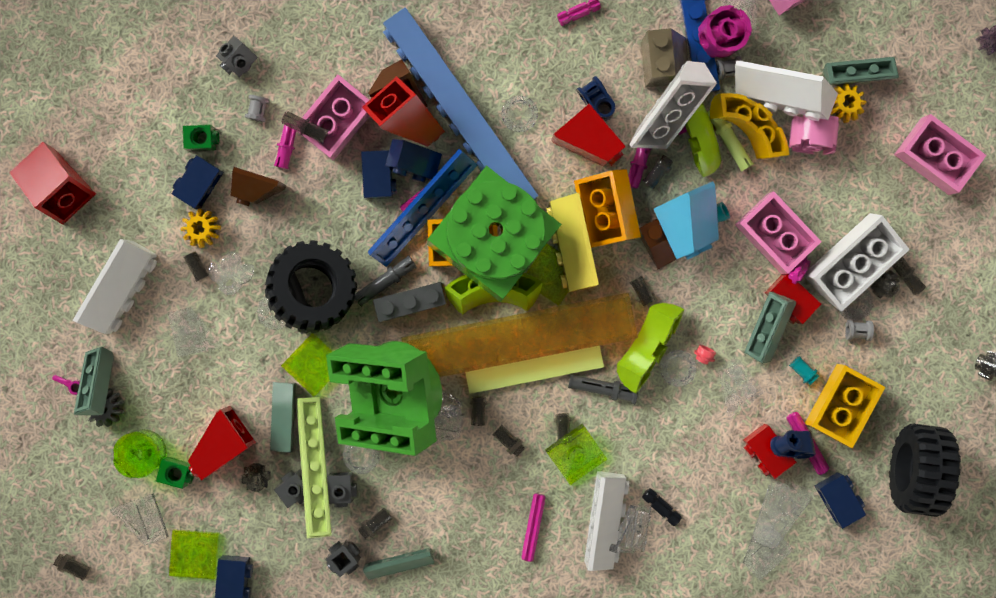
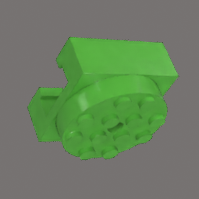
M486 165L427 239V245L501 302L562 224L541 209L526 191L514 184L508 183ZM501 225L502 234L500 236L491 235L489 227Z
M390 341L379 346L349 343L326 355L330 382L348 384L352 412L348 415L340 414L335 417L338 444L416 456L437 441L434 419L437 417L442 404V386L438 372L427 358V351H420L404 342Z

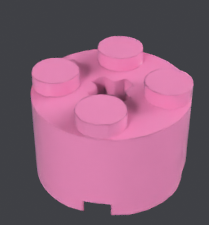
M805 115L803 117H793L789 148H792L794 152L814 154L813 152L823 150V155L835 153L839 118L830 116L829 120L820 118L819 121H813L806 118Z

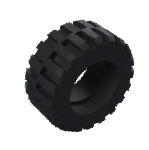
M310 240L309 244H305L304 241L297 242L294 247L290 245L284 249L282 254L279 253L269 269L265 282V297L268 298L270 311L273 310L275 312V318L278 321L283 320L286 323V327L290 329L295 327L298 329V332L305 333L306 330L311 331V333H318L322 329L328 330L334 324H338L354 303L357 290V282L354 281L356 273L354 269H350L351 262L349 259H343L341 257L343 252L338 248L333 251L330 249V244L324 242L323 246L317 245L318 241ZM302 268H314L323 272L329 278L333 288L328 302L319 307H309L295 300L289 290V281L295 271Z
M913 423L905 426L899 432V436L895 440V446L892 449V459H890L889 487L891 498L894 500L893 503L900 511L938 517L945 514L952 506L951 502L955 500L956 489L959 487L961 456L959 455V445L956 443L957 439L947 428Z

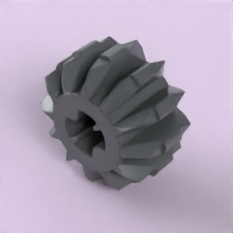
M108 388L105 404L107 411H104L103 415H91L88 421L93 422L96 420V426L98 427L103 424L106 427L112 426V421L115 423L119 422L120 418L118 415L125 412L119 408L125 402H117L120 394H113V390Z

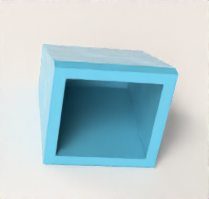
M713 181L654 208L676 259L686 256L687 260L711 249V243L719 240L716 189Z

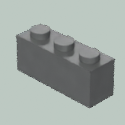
M441 282L373 300L379 322L447 304Z

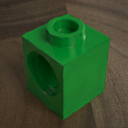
M212 125L183 126V146L185 150L189 152L216 150V145L220 143L219 132L215 131V127ZM201 133H206V141L199 144L198 136Z
M165 457L161 460L155 482L183 489L193 482L194 475L189 469L191 465L182 460ZM174 467L181 470L182 476L180 479L173 475Z

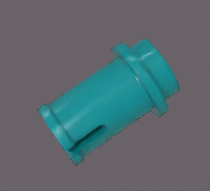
M800 356L789 365L803 379V383L811 385L819 377L817 370H813Z

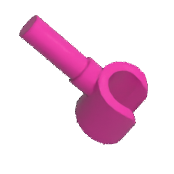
M57 375L52 377V380L67 386L71 394H78V391L73 389V384L79 385L80 380L70 381Z

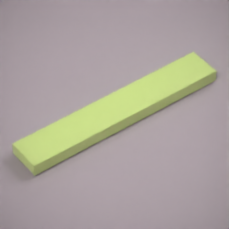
M594 345L468 370L465 373L469 394L603 368L604 364L600 345Z
M320 397L297 398L307 539L330 537L332 532Z

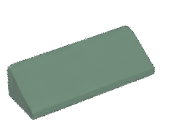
M895 57L826 63L823 69V74L830 85L899 78Z
M772 291L769 292L744 353L760 363L771 362L794 310L796 301Z
M99 347L85 352L74 415L104 414L114 359L112 351Z
M273 382L270 451L293 452L296 383Z
M426 548L366 563L363 573L371 580L435 564L432 549Z

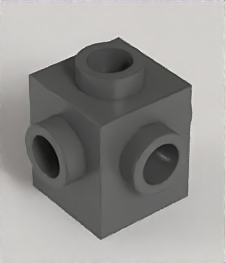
M235 36L228 43L223 44L216 55L222 61L219 66L229 75L234 72L239 78L242 74L249 71L252 63L258 58Z
M299 469L295 473L291 470L281 477L282 482L274 489L287 508L296 502L299 504L304 502L302 470Z
M353 472L329 473L327 476L329 504H334V507H347L348 503H352L354 497H357L358 492L357 483H353Z
M345 540L341 544L340 541H337L328 549L330 553L325 559L327 566L339 578L345 573L351 574L359 567L357 563L361 558L359 555L360 550L353 542L349 543L348 540ZM343 552L348 559H342L341 553Z

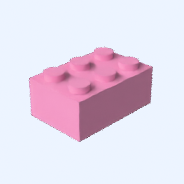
M337 74L294 129L334 161L370 117L362 108L369 99Z
M932 114L920 118L894 154L948 195L959 193L987 156Z
M774 191L765 195L735 224L780 274L790 273L822 242Z

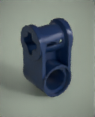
M594 76L592 81L584 87L576 89L585 105L590 104L604 121H608L613 117L615 103L597 76ZM600 105H607L611 112L602 114L599 112L598 107Z
M789 430L784 436H775L770 441L771 450L779 457L806 459L816 455L811 431Z

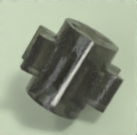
M891 270L882 274L870 287L873 289L872 293L880 299L883 296L893 297L900 288V280L897 279L898 275Z
M988 350L986 355L980 354L978 356L975 370L979 371L978 375L982 378L992 381L993 376L996 377L995 352Z
M253 463L248 468L244 467L241 483L246 484V490L259 492L264 487H268L271 472L265 471L266 465Z

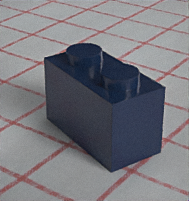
M392 139L385 166L393 168V173L406 176L408 173L413 175V180L425 183L426 179L432 180L437 174L442 154L406 140Z
M389 150L361 152L363 194L366 200L393 198V193H397L396 179H392L393 168L385 166Z
M196 155L195 158H191L185 166L186 172L182 178L179 177L172 187L174 190L171 194L197 210L202 208L224 172Z
M837 472L814 485L836 525L843 529L866 516L863 510L865 504L859 495L855 496L851 489L854 485L847 475L844 476Z
M222 555L218 559L215 598L251 597V587H248V578L252 577L253 564H250V557Z

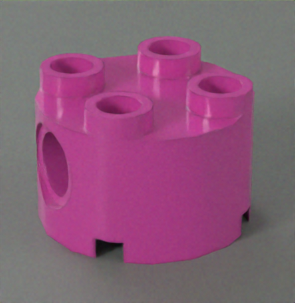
M731 5L720 6L700 24L698 28L699 41L710 57H729L746 45L751 35L752 27L750 19L743 10H738L734 8L735 6Z

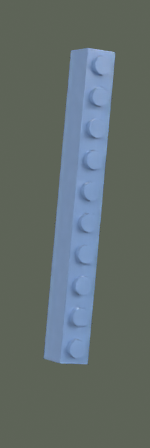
M406 7L383 22L386 29L383 31V34L390 43L394 41L399 47L396 50L397 54L403 62L408 60L411 64L410 72L416 80L421 79L425 86L422 89L428 98H435L439 104L436 106V109L443 118L446 116L451 121L449 127L455 136L461 135L465 141L462 145L469 155L474 154L478 159L476 164L479 170L482 172L487 165L508 183L522 188L534 200L537 199L538 194Z

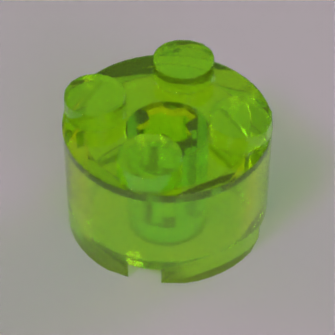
M147 429L136 430L122 436L116 442L113 449V463L118 472L125 477H146L159 469L161 460L167 455L166 445L163 439L154 431ZM139 450L142 452L141 458L138 456Z

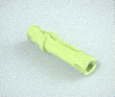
M710 119L716 129V135H720L740 171L742 172L752 166L754 163L731 127L733 125L731 122L728 123V121L722 119Z

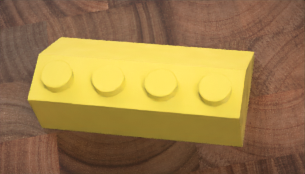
M575 193L550 201L546 212L562 224L552 236L553 244L557 243L559 252L555 253L557 265L562 266L564 274L560 275L562 288H567V292L570 293L596 287L599 283L580 194Z

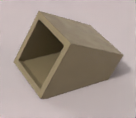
M669 28L648 30L641 41L645 88L668 86L681 67L688 61L686 37Z

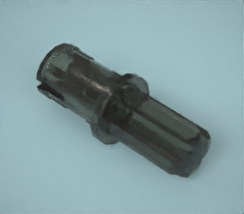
M286 111L282 117V124L300 132L301 136L305 134L322 144L329 130L310 122L311 119L308 118L306 120L289 111Z
M903 256L892 265L899 274V280L905 282L913 295L919 294L926 288L925 284L922 283L914 272L915 268L910 267Z

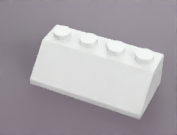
M686 61L637 128L630 142L631 148H668L717 84L705 63Z
M736 61L735 64L736 94L747 96L748 99L761 103L771 112H776L778 109L790 116L805 115L806 118L813 121H819L820 118L829 120L838 93L824 77L743 61Z
M870 213L810 267L804 277L821 296L842 312L910 249L882 215Z
M120 239L73 321L103 334L116 332L122 324L120 318L124 311L128 312L134 303L132 298L135 292H140L144 287L145 280L143 279L147 272H152L155 268L157 254L134 241Z
M597 471L584 559L588 571L610 570L614 568V562L618 563L620 551L616 549L617 540L622 539L623 533L620 519L625 517L626 504L623 503L624 494L627 495L629 491V481H626L624 474Z

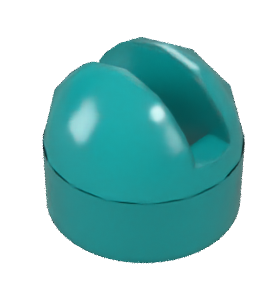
M723 202L717 204L718 222L730 218L729 211Z

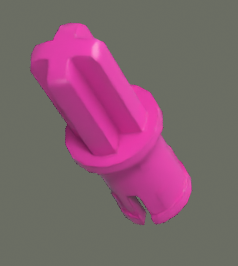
M284 124L280 143H277L279 147L274 164L276 167L289 169L292 150H295V147H293L296 135L295 124Z
M637 148L633 161H630L631 168L628 177L631 188L637 189L639 187L644 169L648 167L646 164L652 148Z

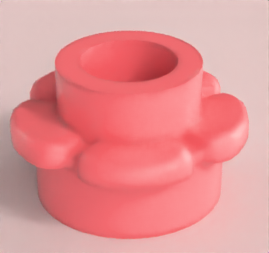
M699 345L698 349L694 350V353L697 355L696 359L699 362L708 364L709 361H715L714 356L716 352L713 349Z

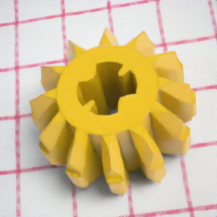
M848 83L844 84L842 88L836 86L834 89L838 95L830 115L836 113L835 116L839 120L842 118L843 123H848L850 119L853 121L857 120L858 114L861 115L865 111L861 106L865 105L867 101L860 99L864 92L857 93L858 86L854 85L850 89ZM848 100L850 104L845 107L843 102Z
M197 209L196 214L192 211L188 212L190 220L182 219L187 224V227L180 228L181 231L188 232L183 236V239L190 240L191 246H195L198 243L199 248H204L205 242L210 246L213 245L211 237L219 238V235L214 233V230H221V226L214 225L219 220L218 217L211 218L212 212L208 210L204 213L202 209ZM198 224L205 228L204 232H199L197 229Z

